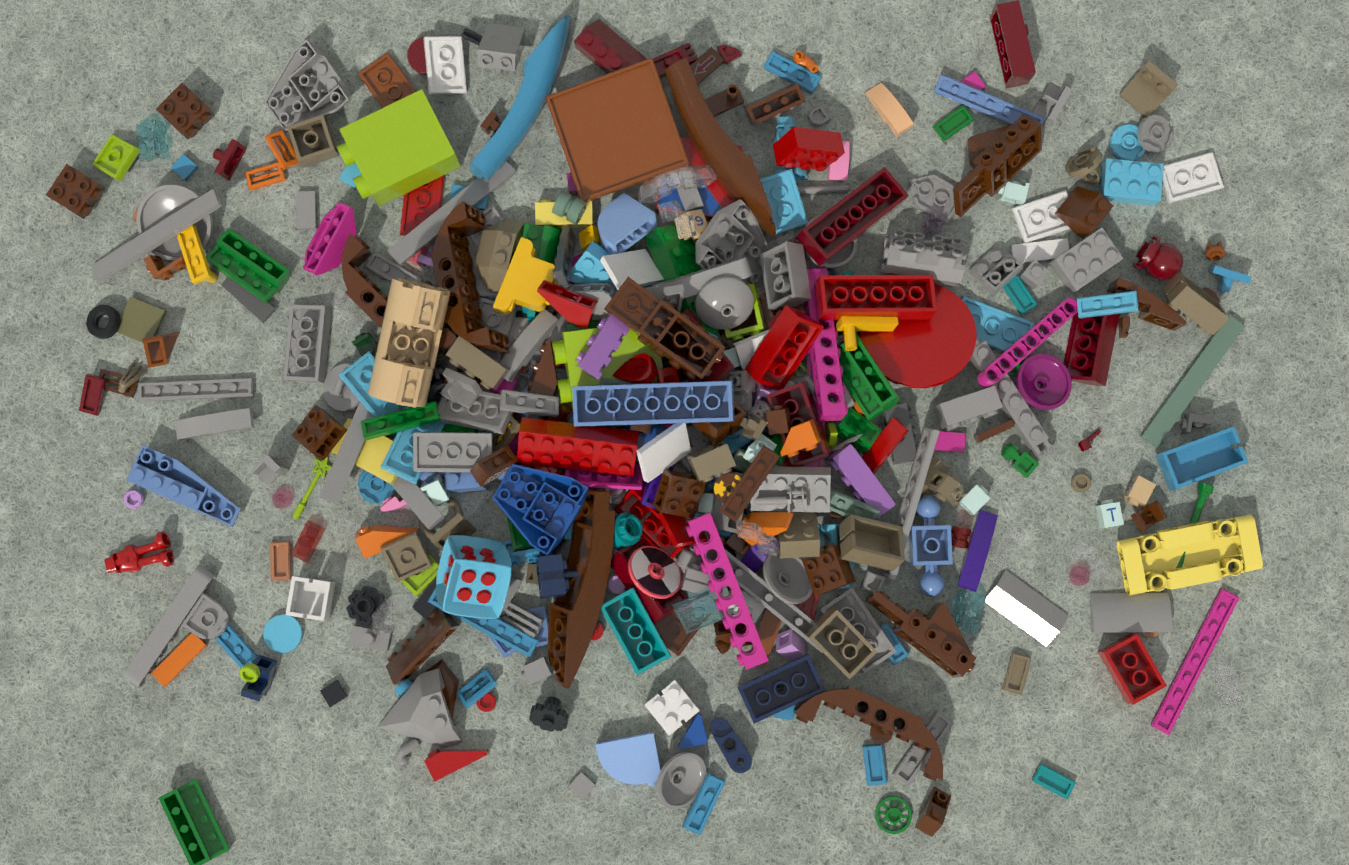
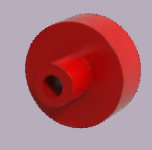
M598 621L591 640L600 639L604 633V628Z

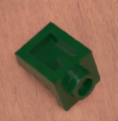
M369 332L357 335L355 337L356 340L352 341V343L359 351L361 357L368 351L375 357L377 343Z

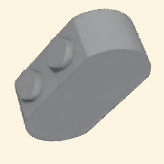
M609 283L571 284L567 287L571 291L598 301L592 320L599 321L603 317L605 319L610 313L604 310V308L617 292L614 286Z

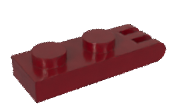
M690 43L653 58L659 78L666 76L665 70L679 60L687 58L690 65L698 59L697 55L690 58L691 55L695 54L693 49L686 51L691 48Z

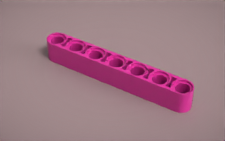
M1068 298L1052 309L978 374L979 384L983 387H990L1002 379L1078 312L1077 301Z

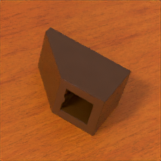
M933 787L919 813L915 828L933 837L944 823L951 796Z

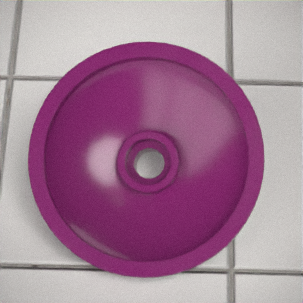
M1032 355L1020 365L1017 372V387L1021 396L1028 404L1037 409H1056L1063 405L1070 396L1072 390L1070 373L1066 366L1052 355Z

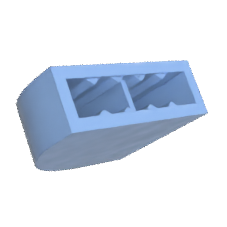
M625 193L609 203L602 210L598 218L601 243L610 255L623 253L657 227L655 212Z
M654 731L596 743L600 763L613 778L632 785L645 783L648 786L656 785L661 767Z

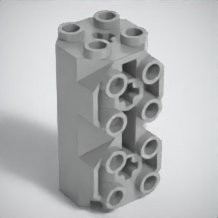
M895 230L893 235L885 236L883 244L884 253H881L880 274L933 275L934 283L951 286H959L961 284L965 271L964 260H966L967 253L966 246L963 245V240L960 238H946L934 235L932 240L927 241L924 239L925 235L920 232L911 233L903 230Z

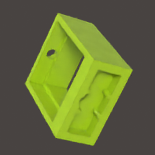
M749 284L748 286L753 294V306L758 325L732 331L731 328L725 329L726 338L733 342L743 340L744 336H754L767 330L757 287L754 284Z

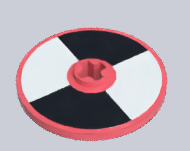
M643 546L635 550L630 556L628 562L630 577L643 593L653 598L666 599L673 596L679 590L682 582L681 571L676 561L667 552L654 546Z

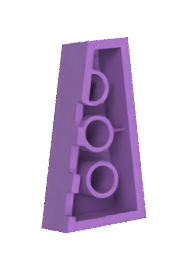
M611 314L606 319L604 317L601 319L597 326L599 331L596 335L592 334L586 343L589 345L585 352L581 351L576 358L578 362L576 366L598 380L602 375V368L604 369L608 366L612 358L611 354L619 348L623 341L622 337L626 336L630 330L629 327Z
M850 443L845 444L841 449L832 451V454L826 457L830 461L832 468L842 476L841 480L847 487L850 486L853 490L852 494L857 500L880 509L877 519L896 505Z

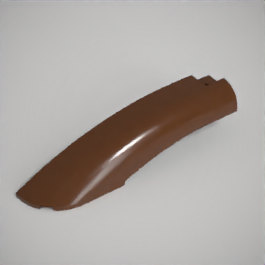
M687 58L673 63L665 70V74L672 89L671 96L678 114L696 151L727 195L734 202L739 199L742 200L750 208L760 228L771 237L776 236L775 223L772 222V211L751 156H746L732 142L714 118L699 90Z
M588 487L589 490L584 505L574 520L567 570H565H578V578L568 579L569 590L563 597H555L553 603L549 605L548 657L550 665L553 666L556 672L554 675L556 680L564 688L570 687L582 663L595 630L606 591L613 549L615 511L609 509L610 496L609 491H606L605 488Z

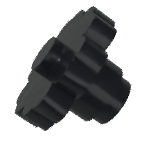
M364 586L361 590H354L348 597V601L351 604L347 606L346 610L351 619H356L358 625L370 626L372 621L379 622L385 616L383 609L387 605L385 596L378 593L375 587Z
M547 697L543 705L536 703L532 706L529 720L533 725L540 726L542 730L550 732L554 730L562 731L567 728L569 715L566 710L562 709L560 699Z

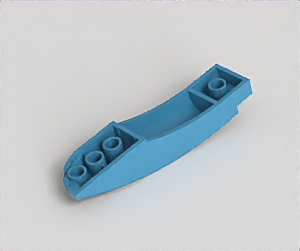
M568 14L565 15V20L561 19L525 60L522 73L525 74L523 82L509 113L493 137L471 162L469 171L480 180L485 178L489 181L496 171H499L527 136L546 102V96H549L555 82L566 47L571 17Z

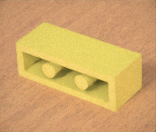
M551 200L535 202V225L544 227V225L562 229L564 225L570 224L571 228H587L593 224L592 201L587 202L586 210L577 225L567 221L566 216L561 218L552 213L555 202H551Z

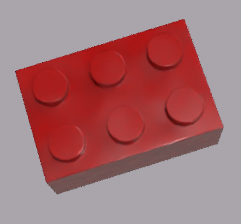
M793 127L773 144L777 166H785L786 168L795 167L802 170L824 171L845 153L840 132Z
M1130 633L1097 651L1127 704L1134 705L1167 686L1138 634Z

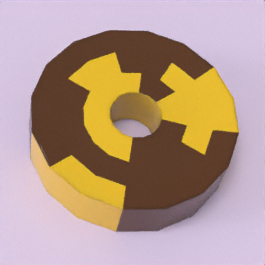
M727 473L717 479L714 492L720 502L725 503L731 494L726 491V488L728 486L735 488L741 477L736 474Z

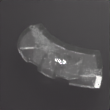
M690 165L675 168L651 178L640 186L638 200L639 203L654 204L672 194L673 189L683 187L686 190L707 187L717 179V176L708 165Z

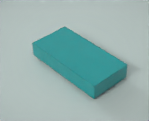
M1018 274L1003 287V290L1021 316L1038 306Z
M1041 763L1032 778L1033 782L1067 800L1076 784L1075 781Z

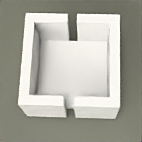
M292 576L285 615L328 621L335 582Z
M675 679L661 690L662 696L657 693L644 704L669 736L683 725V719L687 722L700 711Z

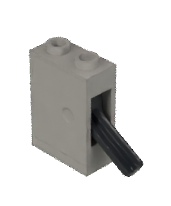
M488 23L483 36L468 28L463 30L461 36L479 46L478 66L495 68L496 74H502L503 70H516L525 44V28Z

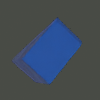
M700 713L696 714L678 744L679 749L708 743Z

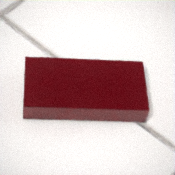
M89 373L86 374L79 411L96 416L100 414L107 378Z

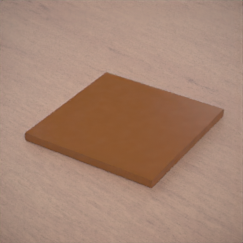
M653 58L546 96V101L578 195L585 202L690 165Z

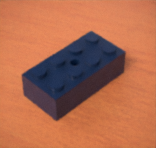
M809 654L737 686L754 724L825 691ZM782 684L784 690L782 692L777 691V685Z

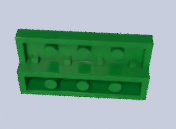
M525 223L523 238L530 240L533 248L537 249L534 258L555 266V257H557L558 252L557 246H559V236L562 231L547 225L543 227Z
M230 228L216 241L217 245L206 256L208 264L266 304L277 292L280 293L290 277V270Z
M856 334V350L846 351L845 343L841 345L839 364L843 368L841 379L866 418L871 421L885 410L889 411L899 401V397L860 337Z
M197 779L158 797L189 865H202L230 850Z

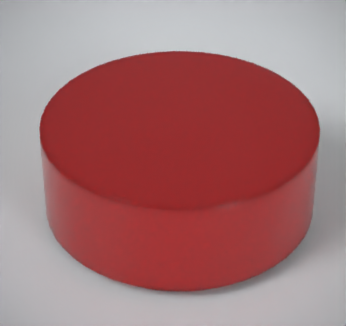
M488 692L476 702L477 707L483 712L493 710L496 706V697Z

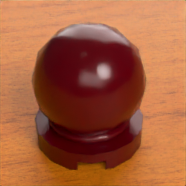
M1153 233L1150 235L1151 240L1149 243L1145 241L1136 255L1139 259L1132 266L1138 270H1142L1145 267L1147 273L1154 279L1160 281L1170 280L1182 269V253L1173 244L1167 242L1160 243L1161 238Z

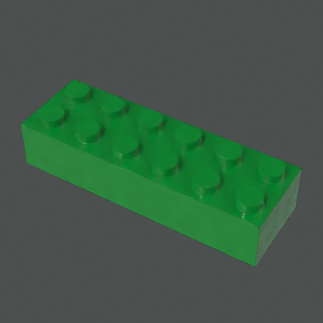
M679 224L658 227L645 236L655 265L664 278L662 282L702 270L696 263V248L693 240L684 239ZM697 294L682 300L680 313L690 309L707 332L715 335L725 330L711 328L700 320L695 307Z

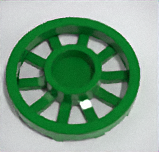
M889 796L878 803L875 810V819L883 831L890 834H898L909 827L912 820V811L908 803L902 798ZM892 800H898L896 807H893ZM886 801L890 802V808L884 804ZM902 802L906 807L899 810L898 807ZM883 806L886 812L879 811L880 807ZM908 810V816L902 815L901 812ZM878 814H883L885 817L879 820ZM901 818L908 819L906 824L901 821ZM888 820L886 827L881 825V822ZM899 822L903 827L897 830L896 823ZM890 823H893L894 830L888 829Z

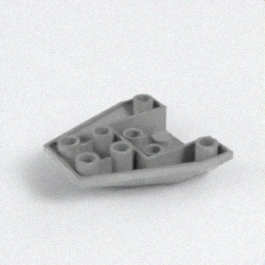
M306 39L292 52L264 103L284 132H287V126L320 115L325 117L339 111L351 99L348 85L330 59L311 41Z
M739 199L717 211L695 243L696 263L702 269L746 256L752 276L742 279V281L747 285L754 284L757 286L763 277L760 254L770 250L755 216L742 200Z

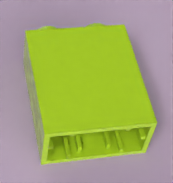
M422 89L339 129L345 142L336 147L347 167L355 163L357 164L361 175L353 178V181L361 197L365 199L372 195L379 207L461 167Z
M599 328L562 332V340L552 342L555 365L565 364L567 379L557 381L560 403L570 402L572 410L573 386L600 384V379L594 378L576 366L578 363L576 361L577 356L581 351H586L589 346L586 344L592 334L596 335ZM630 329L626 336L622 337L623 341L619 348L611 354L612 358L608 366L604 369L602 368L600 378L618 379L613 377V374L629 359L640 353H645L652 357L656 363L657 370L663 369L662 360L659 355L649 349L651 345L647 344L646 346L637 339L638 336ZM657 374L655 380L651 383H657Z

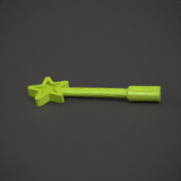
M326 457L324 461L314 459L317 466L312 472L317 473L291 517L299 520L306 507L305 503L320 476L325 478L326 471L331 470L332 467L328 465L329 457Z

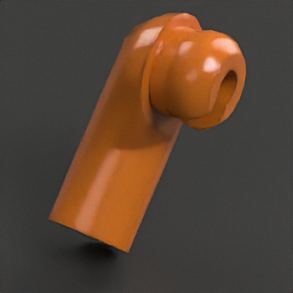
M800 50L794 53L793 60L795 63L807 67L812 73L818 70L819 66L808 55Z

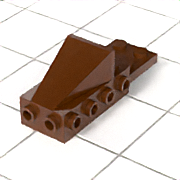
M1023 114L1011 125L968 138L969 164L973 167V170H970L967 176L956 183L953 188L956 215L962 217L985 194L993 197L1042 150L1041 123Z
M627 277L604 310L633 330L638 336L637 339L646 346L647 344L651 345L649 347L650 350L662 358L665 356L670 359L669 363L676 369L682 368L686 371L685 375L689 379L700 381L704 378L706 380L713 371L711 366L714 362L718 364L724 356L722 351L725 347L722 345V341L715 336L711 337L708 335L706 329L699 324L695 325L686 314L676 311L670 302L663 301L662 299L659 300L630 277Z
M882 591L873 592L866 598V602L896 624L892 629L894 633L953 678L963 677L966 672L969 673L974 668V661L977 657L971 653L950 611L943 602L934 605L929 613L925 615L919 609L906 611L900 604H893L889 601L890 597Z

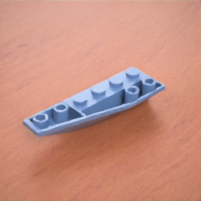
M142 445L126 479L231 527L234 526L241 511L237 505L182 462L145 445Z

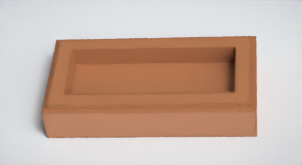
M290 541L270 542L271 581L291 580Z

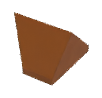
M180 332L142 338L149 368L168 364V357Z

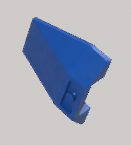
M512 464L492 498L528 543L549 556L563 540L583 507L589 488L571 477Z

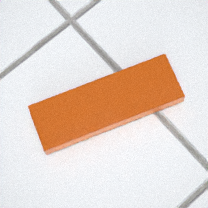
M191 633L151 674L166 687L207 646L206 642Z

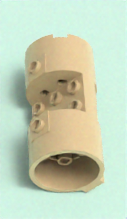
M392 278L368 395L402 406L415 408L426 406L450 290L441 287L435 288V286L417 281Z

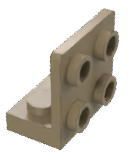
M1148 61L1120 93V97L1143 116L1147 117L1154 113L1178 84L1151 61Z

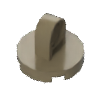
M1095 146L1077 152L1079 156L1074 160L1072 157L1068 160L1065 170L1070 177H1082L1088 184L1099 182L1102 170L1098 165L1102 161L1103 155ZM1093 172L1097 177H1091L1088 173Z

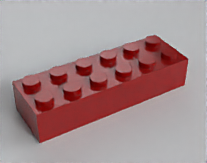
M933 275L819 276L815 283L818 321L839 320L841 316L898 317V320L931 319L937 312Z
M522 417L519 429L517 459L518 463L633 477L639 432L597 426H574L573 423Z

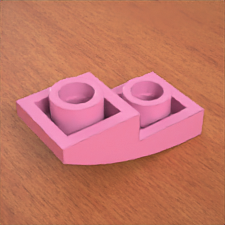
M842 141L845 153L829 166L827 179L847 181L849 141Z
M390 496L382 503L383 506L380 509L382 512H392L405 508L408 505L404 500L401 501L396 496L393 498Z

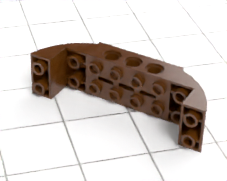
M462 201L444 220L436 237L434 250L431 251L437 288L441 287L451 291L444 323L448 324L458 336L470 343L496 353L509 354L508 346L510 342L508 337L490 327L483 326V313L478 301L480 297L475 285L476 276L472 269L473 260L468 248L470 244L467 236L486 229V218L482 211Z
M350 234L342 255V274L347 288L345 293L382 329L383 314L388 297L383 292L379 294L380 289L369 278L365 280L367 276L358 267L371 255L368 251L370 247L359 236L355 238ZM445 327L442 330L437 355L447 353L459 337L452 329L449 330Z
M847 686V689H833L819 693L804 701L794 711V714L797 715L796 719L804 723H808V721L813 722L823 700V705L834 710L837 706L842 709L841 713L853 718L854 715L861 717L860 722L872 726L873 723L879 725L877 729L889 735L891 731L897 733L896 738L907 743L909 740L915 741L914 746L927 751L920 770L924 772L923 776L935 782L937 778L943 780V761L938 744L929 729L922 723L923 719L851 686ZM861 701L866 704V709L863 712L857 710V704ZM881 709L884 712V717L881 720H877L875 713ZM896 718H901L902 720L900 728L894 727V720Z

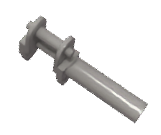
M802 487V490H792L789 488L790 491H787V494H790V496L757 497V505L787 504V511L790 512V504L792 502L802 501L804 512H807V496H804L806 491H804V487ZM802 494V498L792 499V495Z

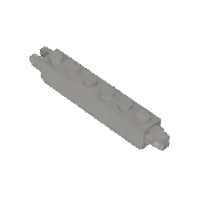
M976 338L975 349L970 361L979 374L997 357L986 341L983 342L982 339L977 340ZM1006 374L990 387H996L1003 406L1001 409L1008 420H1013V428L1028 450L1031 449L1036 458L1042 461L1044 457L1037 447L1039 444L1043 445L1049 455L1054 453L1047 440L1049 437L1008 374Z

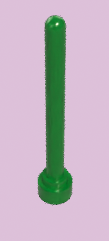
M1199 482L1197 487L1199 497L1189 524L1199 521L1206 498L1212 495L1215 487ZM1186 551L1183 553L1176 568L1183 566Z

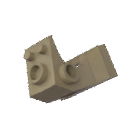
M934 458L930 463L920 497L931 495L932 492H935V497L940 501H947L955 507L960 504L959 500L962 497L964 498L966 494L959 483L961 480L953 474L947 475L949 469L939 459Z

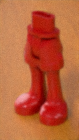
M160 531L156 534L154 542L138 547L128 545L123 550L112 554L111 557L105 558L104 562L107 572L134 573L140 571L143 566L159 562L165 567L172 566L174 564V555L171 549L141 558V555L171 547L168 535L164 531Z

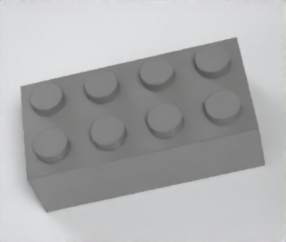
M774 466L751 499V511L788 512L787 504L757 505V497L790 496V494H787V491H790L789 488L792 490H802V487H804V491H806L804 496H807V512L830 513L831 468ZM802 494L792 495V499L802 498ZM802 501L792 502L790 504V512H804Z

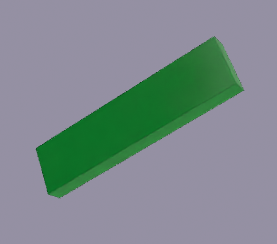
M434 401L427 403L424 407H412L362 420L361 426L363 437L366 441L438 422L441 419L438 404Z

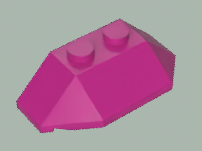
M338 202L335 208L323 217L305 251L303 270L318 276L340 266L344 246L349 235L352 234L355 237L357 234L352 207Z

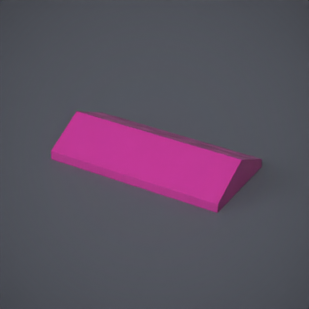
M635 462L633 477L565 469L564 476L574 478L587 487L642 490L643 476L639 462Z

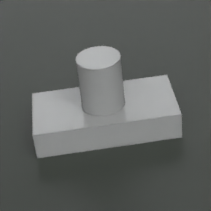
M353 625L349 645L388 652L392 633Z

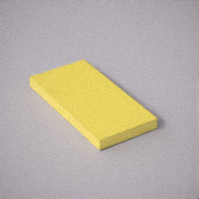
M349 417L343 425L347 430L352 421ZM346 433L332 449L331 453L338 454ZM385 436L364 441L354 465L393 485L398 476L380 468L393 441Z

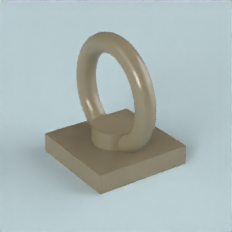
M450 497L446 504L453 508L455 517L445 523L436 533L428 530L419 519L422 533L440 550L448 536H471L477 531L463 517L459 503Z

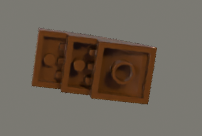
M1117 278L1109 284L1107 292L1113 294L1137 291L1138 308L1140 311L1138 319L1172 331L1186 325V321L1174 309L1142 287L1122 278Z

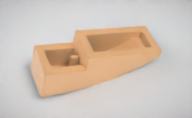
M882 83L865 92L884 123H887L896 138L913 127L914 123L909 115Z

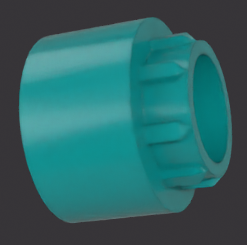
M625 512L615 516L613 548L622 549L634 545L640 540L642 525L640 520L633 514Z

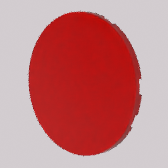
M934 284L937 312L931 319L898 320V325L893 331H860V339L888 381L897 385L909 386L910 388H930L952 380L967 366L976 345V325L967 305L952 291Z

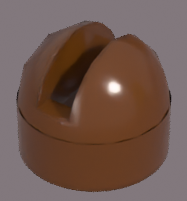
M719 639L714 642L722 655L728 652L731 644Z

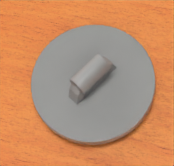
M341 364L334 367L327 374L323 384L325 401L331 408L338 411L352 410L360 402L338 376L351 364Z

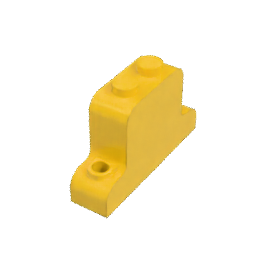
M520 238L494 302L493 309L495 313L508 315L513 311L515 305H520L537 312L543 311L547 305L550 306L537 290L543 280L556 285L559 284L558 280H555L552 271L555 266L534 258L537 249L533 248L532 242L528 239Z

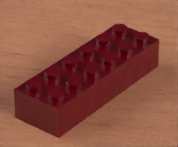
M884 167L802 229L796 236V239L800 244H803L804 249L821 267L900 206L909 195L887 168Z

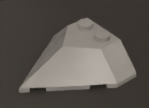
M440 668L421 673L378 725V728L443 748L463 742L458 724H453L442 691L445 684Z

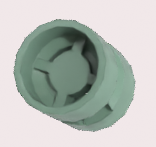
M561 191L554 203L552 213L561 218L566 216L567 221L577 225L586 210L587 202L579 198L573 199V195Z

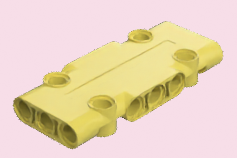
M1251 514L1229 519H1217L1214 522L1202 521L1162 529L1155 534H1143L1139 537L1117 541L1123 583L1128 596L1149 591H1162L1165 588L1178 589L1223 579L1224 576H1237L1240 573L1263 568L1256 523ZM1223 524H1226L1227 529L1222 533L1221 527ZM1150 539L1151 546L1146 548L1145 542ZM1186 551L1183 566L1176 568L1183 553ZM1230 562H1233V569L1229 571L1228 565ZM1158 577L1157 585L1153 586L1152 580Z

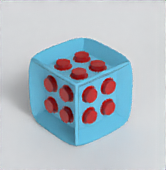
M464 535L448 536L442 550L436 579V597L440 609L446 613L481 619L499 618L506 601L511 580L512 561L507 547L501 542L486 538Z

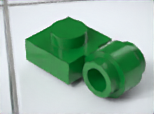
M1012 443L1006 444L1001 450V456L1008 462L1011 459L1015 460L1011 466L1024 478H1028L1039 465L1027 452L1023 451L1019 455V448Z

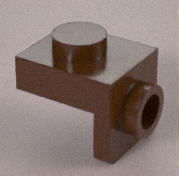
M1155 501L1145 505L1133 513L1131 517L1140 532L1158 521L1167 518V515L1160 503Z

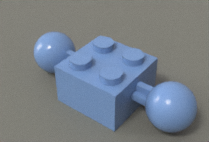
M422 472L418 479L421 484L424 481L428 484L440 473L442 479H445V490L452 494L489 490V483L480 487L471 472ZM505 472L497 479L503 480L507 472Z
M924 495L920 497L916 510L919 516L923 518V526H912L909 534L910 566L925 565V574L919 582L920 590L926 596L936 597L944 589V580L937 574V565L953 564L951 525L935 526V517L941 510L940 501L933 495Z

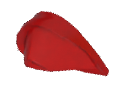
M640 353L624 363L613 374V377L633 384L651 383L655 380L657 366L652 357L645 353Z

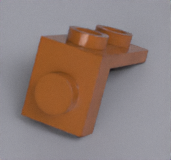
M149 255L144 258L146 268L154 279L169 280L174 276L175 272L187 268L183 256L166 267L159 256Z

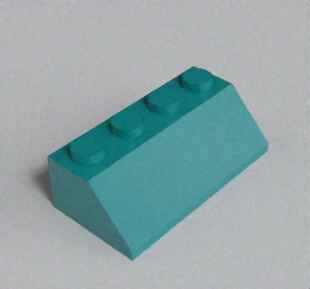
M634 587L602 605L601 610L637 675L671 657L669 650Z

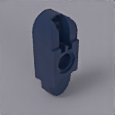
M715 718L711 722L710 731L730 768L737 773L747 772L752 765L749 751L727 720ZM731 738L735 741L733 748H726L724 746L726 739ZM740 757L744 759L742 765L737 764V759Z

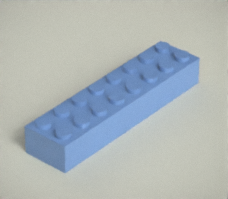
M733 380L583 385L572 387L574 426L729 422L735 420Z

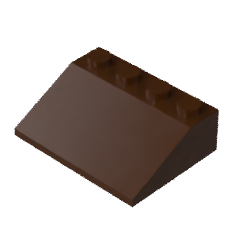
M435 610L429 616L430 621L426 625L422 624L415 631L417 635L412 640L408 638L401 645L403 649L399 653L394 652L388 658L389 663L386 665V668L395 685L409 678L460 626L448 613L442 610Z

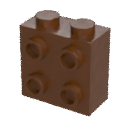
M183 83L156 108L187 139L194 137L198 133L199 128L203 124L208 123L214 114Z
M66 164L46 193V196L85 219L92 212L95 202L102 197L105 188Z
M315 405L292 436L310 453L324 461L347 432V429L327 411Z
M664 469L652 506L661 513L694 518L698 511L706 482L697 480L695 475Z
M828 544L823 547V551H820V557H806L802 559L815 596L856 582L849 561L841 559L840 545Z

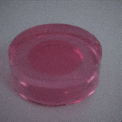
M280 489L273 494L272 501L276 507L284 509L291 505L293 497L288 490Z
M1074 567L1069 573L1071 583L1076 586L1087 584L1090 578L1089 572L1084 567Z

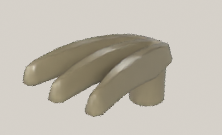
M132 362L119 381L118 391L125 393L127 387L147 374V370L134 377L141 370L142 365H140L128 376L135 365V362Z

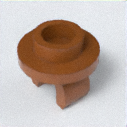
M1211 242L1207 243L1205 256L1208 260L1218 261L1224 257L1225 249L1222 247L1221 242H1218L1217 246H1212Z

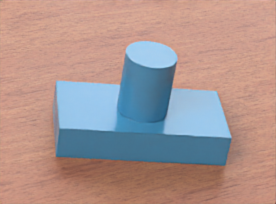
M1211 264L1208 270L1210 273L1223 276L1218 290L1230 293L1234 280L1250 284L1252 276Z

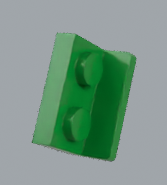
M852 408L848 410L845 417L836 427L838 436L843 440H848L862 434L856 441L850 442V444L864 454L870 449L882 429Z

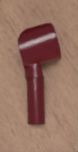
M1099 429L1078 443L1082 452L1092 448L1090 441L1101 433Z

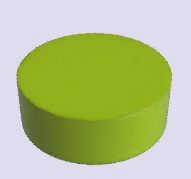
M252 663L244 664L239 671L241 679L248 683L256 682L261 674L260 669Z

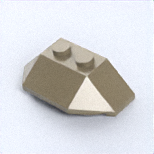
M505 219L482 231L473 267L490 292L499 293L520 238L523 236L525 222Z

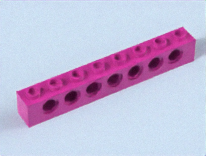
M827 268L807 269L812 299L804 302V311L807 316L818 323L824 324L826 329L821 331L809 349L818 421H839L847 414L848 405L847 402H844L845 385L842 384L841 379L843 368L839 364L841 353L836 342L838 331L834 327L835 320L818 321L814 289L819 276L830 275L827 274ZM821 341L826 342L828 344V347H824L821 344ZM823 360H828L831 365H826ZM826 378H830L833 384L828 383ZM828 396L833 397L835 399V403L831 402L828 399Z
M708 512L688 520V526H685L689 537L693 536L696 544H693L696 555H701L703 562L700 563L703 573H708L710 581H707L711 593H716L717 599L714 601L718 611L722 610L725 616L721 619L725 629L729 628L732 636H729L732 647H737L739 654L736 657L739 665H744L747 670L767 662L768 658L711 513ZM701 531H708L709 538L707 541L699 540V533ZM710 549L716 551V557L712 560L706 558V552ZM716 568L723 569L722 577L715 578L713 576ZM724 586L731 588L728 596H722L720 593ZM730 605L738 606L736 614L731 615L728 613ZM739 623L745 624V630L742 633L735 631V627ZM745 642H752L751 650L744 651L742 649Z

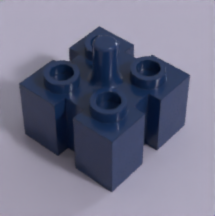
M562 554L541 556L536 559L540 599L563 597L569 590L568 579L578 578V570L565 571L567 570L566 559H562Z

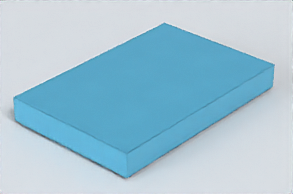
M792 169L760 179L772 211V222L775 223L776 234L808 223Z

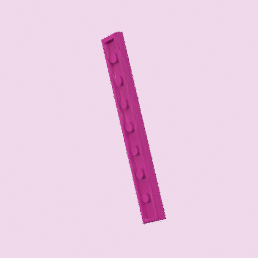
M1220 588L1151 726L1170 735L1240 597Z

